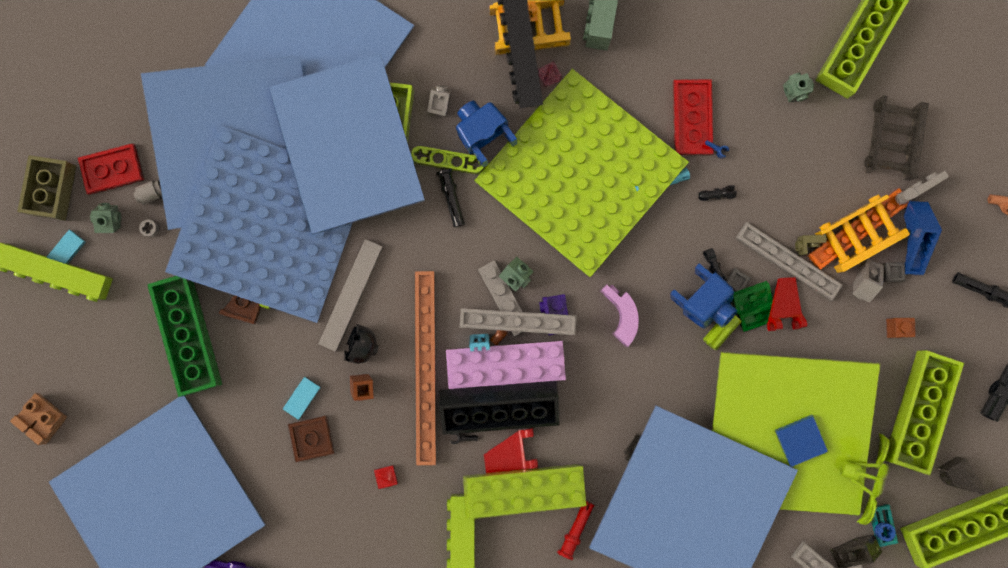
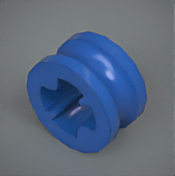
M885 522L878 523L874 531L877 538L887 542L893 540L896 534L895 528ZM883 528L889 529V531L886 532L887 536L881 534L884 532Z

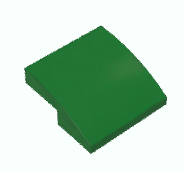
M767 281L734 292L732 301L734 308L738 310L736 315L741 320L740 326L743 332L768 323L773 298L770 284Z

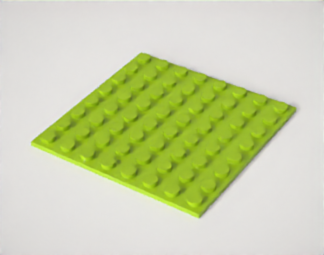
M571 69L543 101V105H540L514 134L517 138V144L512 147L508 141L474 181L590 278L689 162L574 69Z
M721 352L712 431L790 466L775 430L812 415L828 452L792 466L798 471L780 510L860 515L863 489L850 482L849 478L841 476L840 472L845 460L854 464L855 462L867 463L880 364ZM865 477L857 481L864 485Z

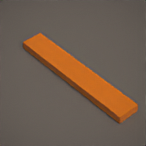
M900 188L888 195V199L881 202L890 218L904 209L909 203L908 201L902 205L897 204L895 197L902 192ZM875 207L865 212L874 229L883 224ZM859 217L850 223L859 240L868 235ZM844 228L835 234L844 252L853 246ZM829 240L807 254L819 270L838 257Z

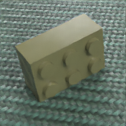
M28 155L17 212L30 216L66 221L76 165L63 160Z

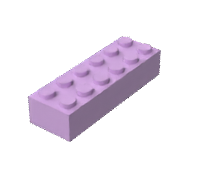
M563 341L490 346V350L482 347V351H478V347L474 348V351H470V348L446 350L449 389L566 380Z

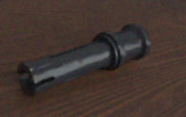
M445 169L437 172L436 176L440 179L442 187L440 190L445 194L453 227L465 225L455 191L457 190V184H454L453 170Z
M959 272L954 275L953 284L984 295L988 301H996L1002 304L1003 307L1008 308V292L1000 289L999 286L987 285Z

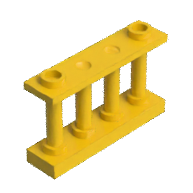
M527 0V2H535L537 6L538 21H535L537 35L533 37L535 50L570 45V32L563 31L559 6H564L565 0ZM496 2L493 5H489L490 16L496 15L500 39L498 42H495L496 55H502L509 52V47L504 44L503 33L506 32L505 25L500 26L499 5ZM552 7L555 32L554 34L546 35L543 28L541 9Z
M878 194L868 199L870 203L832 224L827 222L819 227L820 231L815 233V235L825 234L836 252L839 264L835 265L834 268L837 273L847 271L910 235L907 228L899 230L898 227L894 226L881 202L888 199V195L880 197ZM872 207H875L888 230V236L883 239L878 236L865 211ZM856 216L859 217L872 240V245L867 248L862 246L849 223V220ZM840 225L844 228L855 248V255L851 257L849 255L846 256L832 231Z

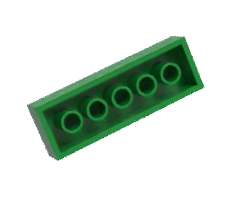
M173 276L147 284L178 397L188 396L223 385L194 282Z

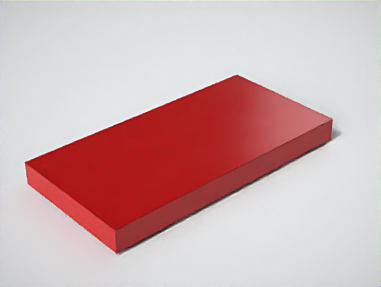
M674 80V150L680 155H713V148L705 144L706 140L713 143L712 80Z

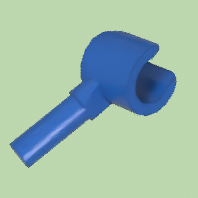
M708 140L705 142L707 146L716 151L717 157L721 159L726 157V155L721 153V149L727 152L729 147H720Z

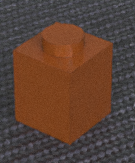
M915 318L886 319L887 338L916 337Z
M369 374L350 376V390L354 401L374 399L373 380Z

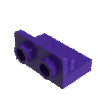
M565 294L542 297V302H539L541 313L568 315Z

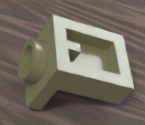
M803 235L797 237L795 250L798 252V256L808 254L807 245L808 248H818L820 244L826 243V235Z

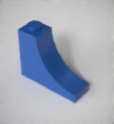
M909 201L903 216L907 230L910 233L907 236L905 274L924 275L942 228L928 202Z

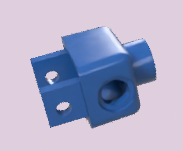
M473 100L466 103L457 112V115L462 120L456 126L458 136L469 154H474L483 168L488 165V162L480 150L503 134L512 147L517 144V138L509 129L508 120L493 103L489 102L480 108L477 102Z
M699 263L695 267V274L704 280L705 283L689 300H686L675 289L670 293V299L683 309V315L699 327L705 329L715 321L723 328L734 318L738 311L730 304L733 300L734 289L716 272L714 274L710 273Z

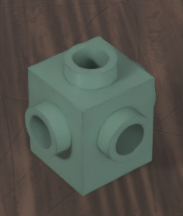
M800 73L793 74L783 84L784 92L789 102L806 100L809 98L808 95L814 91V83L809 78L808 73L803 75Z
M100 203L90 213V220L93 223L95 233H115L121 227V213L118 211V205Z
M516 256L499 277L516 292L521 286L525 288L531 281L529 277L534 271Z

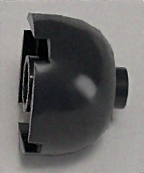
M356 324L357 327L354 326L346 345H349V351L345 350L344 360L350 363L361 364L367 362L372 355L375 356L377 354L379 345H376L375 334L369 328Z

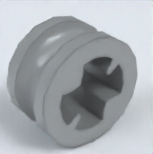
M148 219L140 223L139 230L144 236L154 237L159 232V225L156 221ZM148 224L153 226V229L150 230L151 233L145 230Z

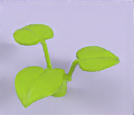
M880 433L879 452L875 464L858 462L854 464L845 460L840 472L841 476L849 478L850 482L855 483L870 494L864 513L857 521V523L867 525L872 521L877 506L876 497L880 495L884 486V479L888 473V465H881V463L886 458L890 441ZM862 467H875L879 469L877 477L865 473V469ZM863 477L876 480L873 491L857 480H862Z

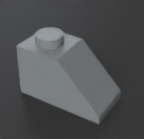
M870 258L864 260L853 283V295L860 300L870 303L883 288L884 265Z

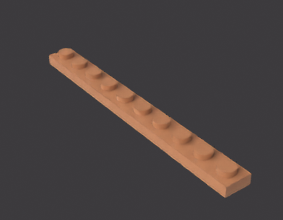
M417 271L415 272L416 465H436L435 272Z

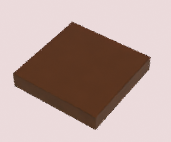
M327 415L288 424L296 462L335 453Z

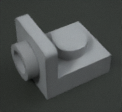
M443 85L433 87L430 92L427 112L446 116L452 90H448V87Z

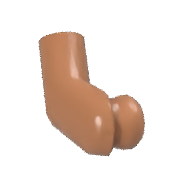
M990 194L987 200L988 203L998 205L1001 211L1008 215V197Z

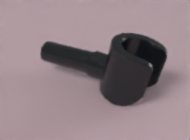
M460 433L450 434L458 436L457 442L450 441L452 444H458L461 441L478 440V436H465Z

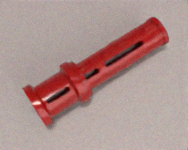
M586 501V506L580 508L570 532L564 536L565 541L561 549L557 551L559 555L573 560L574 551L577 545L581 543L579 538L595 506L594 504Z

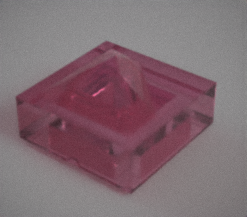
M554 61L538 69V74L545 88L562 80V76Z

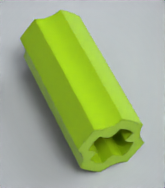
M735 315L723 328L716 323L703 338V341L717 351L738 327L741 320Z

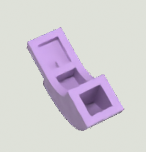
M606 284L600 292L616 306L620 317L618 327L612 334L625 347H628L634 340L638 330L639 318L636 305L627 292L620 297L618 295L620 292L613 285L609 287Z

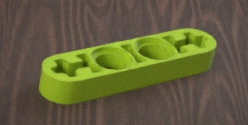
M416 146L411 152L413 161L419 165L452 169L453 171L479 174L484 169L482 165L477 167L476 170L473 169L472 165H467V169L464 168L465 158L468 159V163L472 164L478 161L474 155L424 146ZM419 151H422L423 155L428 156V152H431L430 162H427V157H421L418 160L415 153L418 154ZM435 154H442L444 160L441 163H435L433 157ZM460 157L462 164L459 167L453 166V158Z

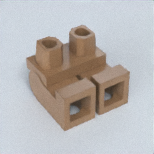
M35 393L23 406V410L18 415H15L10 422L20 431L26 432L25 435L37 445H43L49 442L64 423L67 416L41 394Z

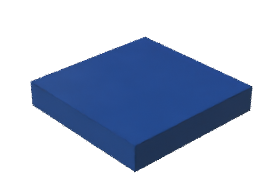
M812 415L775 430L791 467L828 452Z

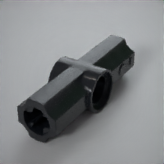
M1008 364L999 380H996L990 386L988 391L990 396L980 412L984 417L998 422L1008 405Z

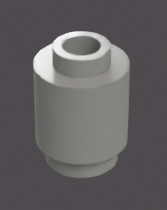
M153 180L135 187L134 197L137 202L145 205L162 198L160 181Z

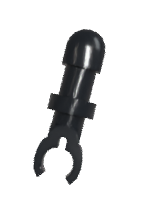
M729 185L721 190L715 188L714 191H700L698 198L701 201H708L712 198L718 200L721 197L733 199L736 197L737 191H734V185Z
M711 248L703 251L704 258L710 264V270H713L714 273L716 272L726 281V277L720 269L721 264L720 262L717 263L714 249Z

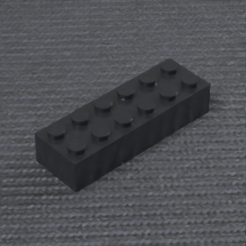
M497 0L498 5H502L503 13L499 14L501 25H505L506 32L503 33L504 44L509 47V52H506L507 63L512 66L509 76L512 85H515V90L512 91L513 100L520 109L543 105L527 0Z
M546 381L439 390L442 433L444 435L559 426L557 382Z

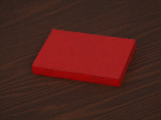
M134 143L78 158L86 194L88 195L144 181Z

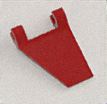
M796 277L779 278L777 280L767 323L768 331L783 329L780 319L793 318V330L807 327V320L801 311Z
M533 428L517 431L484 454L486 473L538 468L537 459L526 460L523 438L534 436Z

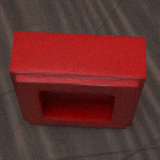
M394 465L374 470L378 489L398 484Z

